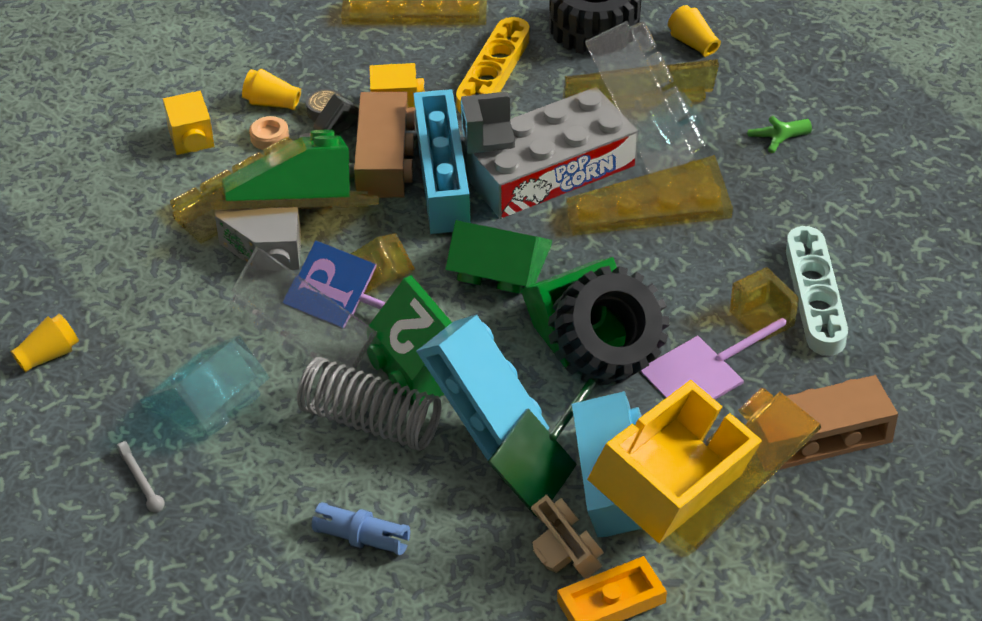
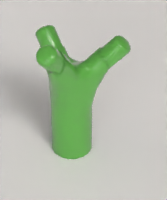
M771 116L769 122L773 126L749 129L747 135L749 137H771L772 141L768 152L775 153L779 144L790 137L810 134L812 125L809 119L782 122L775 116Z

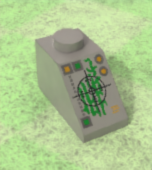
M298 207L215 210L220 245L258 271L300 269L301 229Z

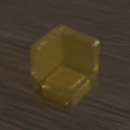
M396 233L377 237L351 253L377 265L364 294H368L387 281L401 278L415 270Z
M765 267L733 283L730 312L752 334L778 319L784 318L786 320L784 327L759 340L765 341L795 326L799 299L768 267Z

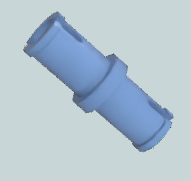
M324 502L318 504L315 509L316 513L322 514V517L331 519V521L313 516L312 529L314 532H322L347 539L351 546L358 548L369 545L394 552L397 555H402L408 546L400 543L401 541L398 539L390 538L393 536L409 541L410 527L408 525H400L374 518L372 512L360 509L357 512H352L330 506Z

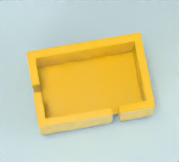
M689 380L640 417L635 425L631 424L608 441L587 480L655 541L661 543L742 475L762 440L729 413L724 417L709 445L706 446L703 440L723 406L696 383Z

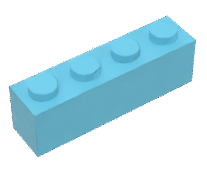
M453 90L413 93L415 126L430 234L453 232L455 220L471 223L469 188Z

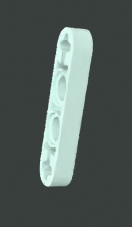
M810 226L796 227L788 234L786 256L807 344L810 349L820 355H836L842 352L846 346L848 326L825 237L816 228ZM803 244H807V247L811 249L810 255H805ZM815 271L823 277L820 279H809L803 276L802 273ZM816 300L824 301L830 307L821 310L813 308L809 303ZM823 324H828L827 329L831 338L826 337L825 333L821 332Z

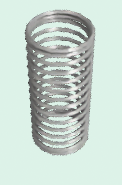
M322 357L314 358L307 365L297 390V404L301 411L310 412L312 415L317 414L321 418L326 417L329 421L335 420L338 424L344 423L347 427L353 426L356 430L362 429L365 433H372L374 436L390 439L393 443L399 442L402 446L408 445L411 449H417V451L424 450L430 444L441 416V400L438 396H434V394L428 395L426 392L419 394L417 389L410 391L408 385L401 388L399 383L392 385L390 380L383 382L381 377L374 378L372 374L365 375L363 371L356 372L354 368L347 369L345 364L338 366L336 361L329 363L327 358ZM322 365V374L317 384L315 396L310 403L311 386L315 374ZM335 366V370L330 377L331 367ZM344 369V373L338 382L339 371ZM353 372V377L347 385L348 374ZM361 375L362 380L356 389L357 377ZM368 378H370V379H371V383L369 384V386H368V388H367V390H366V392H365L364 398H363V400H362V397H363V394H364V391H365L366 380H367ZM379 381L380 386L374 395L370 408L369 418L364 423V415L371 403L374 394L375 383ZM388 384L389 389L383 399L378 421L373 426V418L380 406L384 386ZM397 387L398 392L391 405L388 422L382 429V421L389 409L393 389ZM404 390H407V396L401 406L397 425L391 432L392 422L397 414L402 393ZM416 393V399L411 407L406 428L400 435L401 425L409 409L411 396ZM334 395L333 406L328 411V404ZM344 395L342 409L337 414V406ZM324 396V404L319 408V403ZM425 396V399L419 405L420 399ZM353 398L351 412L346 417V409ZM362 400L360 415L355 420V412L357 411ZM433 402V413L430 423L418 442V435L425 421L428 407Z

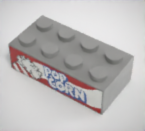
M597 87L510 119L515 137V147L512 149L468 154L464 137L460 138L467 180L499 219L636 165L638 130Z

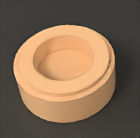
M262 117L253 122L249 129L251 143L261 150L279 149L289 140L288 125L283 119L278 117Z

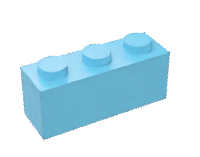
M478 315L453 321L416 351L487 461L526 409L529 408L547 430L549 429L548 424L542 417L540 406L528 395L518 379L515 367L505 359L494 342L492 331L479 319Z
M625 391L573 403L572 408L587 511L597 537H608L642 529L587 480L605 444L631 424L635 425L637 420L642 417L639 407L630 408Z

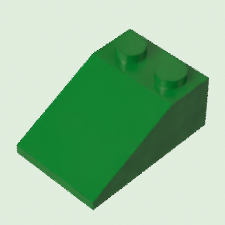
M333 130L310 131V137H300L223 178L222 187L225 200L350 197L349 148L341 136H335Z

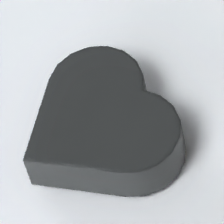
M333 94L317 117L313 128L314 130H333L335 136H338L342 131H346L358 123L359 108L351 101Z

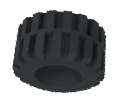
M549 0L550 34H553V39L557 43L563 42V47L568 50L576 48V53L584 54L585 51H590L591 55H599L601 51L610 54L615 52V48L622 50L628 47V43H633L636 35L639 34L641 0Z
M610 266L600 267L595 272L591 270L562 293L563 295L555 301L552 308L556 312L549 316L548 326L554 327L555 330L548 336L550 344H558L559 350L554 353L558 361L563 358L568 361L569 365L565 369L572 375L580 371L582 372L581 380L587 382L590 378L594 380L597 378L598 385H608L615 380L618 383L649 366V363L656 360L661 354L659 348L666 344L668 335L663 333L662 330L669 327V316H662L661 311L667 306L664 299L657 301L653 293L658 291L653 283L645 286L642 283L645 276L638 272L628 276V268L620 266L612 272ZM593 305L608 307L619 315L626 331L623 347L610 346L600 340L595 334L590 320Z

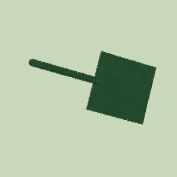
M592 378L587 380L551 432L544 427L528 408L488 460V464L535 517L537 516L531 510V507L545 495H548L553 500L577 465L557 442V438L574 416L572 404L584 401L595 386L596 382Z

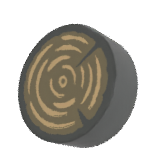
M320 89L312 92L306 99L308 117L315 122L333 94L343 97V95L333 89Z

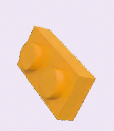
M644 556L557 590V602L568 621H623L665 604L667 598L666 589Z

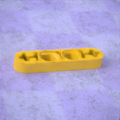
M508 17L502 19L496 25L457 89L456 107L460 114L461 96L476 95V92L479 94L497 93L502 90L529 44L530 26L527 21L519 17ZM502 53L508 56L503 58L493 57L492 55ZM489 75L495 77V79L481 80L479 77Z

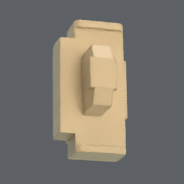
M545 495L531 507L536 516L549 528L533 541L534 553L548 570L557 573L573 560L574 567L586 579L602 567L597 558L604 553L587 530L580 535L577 533L572 525L579 519L562 498L554 503L548 495Z

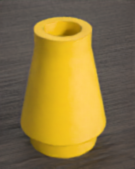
M688 5L681 6L669 18L668 28L671 30V36L699 51L704 57L715 53L720 47L721 41L714 35L697 8H690Z
M262 68L258 71L250 69L242 88V98L249 100L250 105L295 110L301 96V88L290 85Z
M61 314L56 315L52 319L47 316L18 347L10 352L26 373L33 367L72 352L71 347L78 343L79 339Z

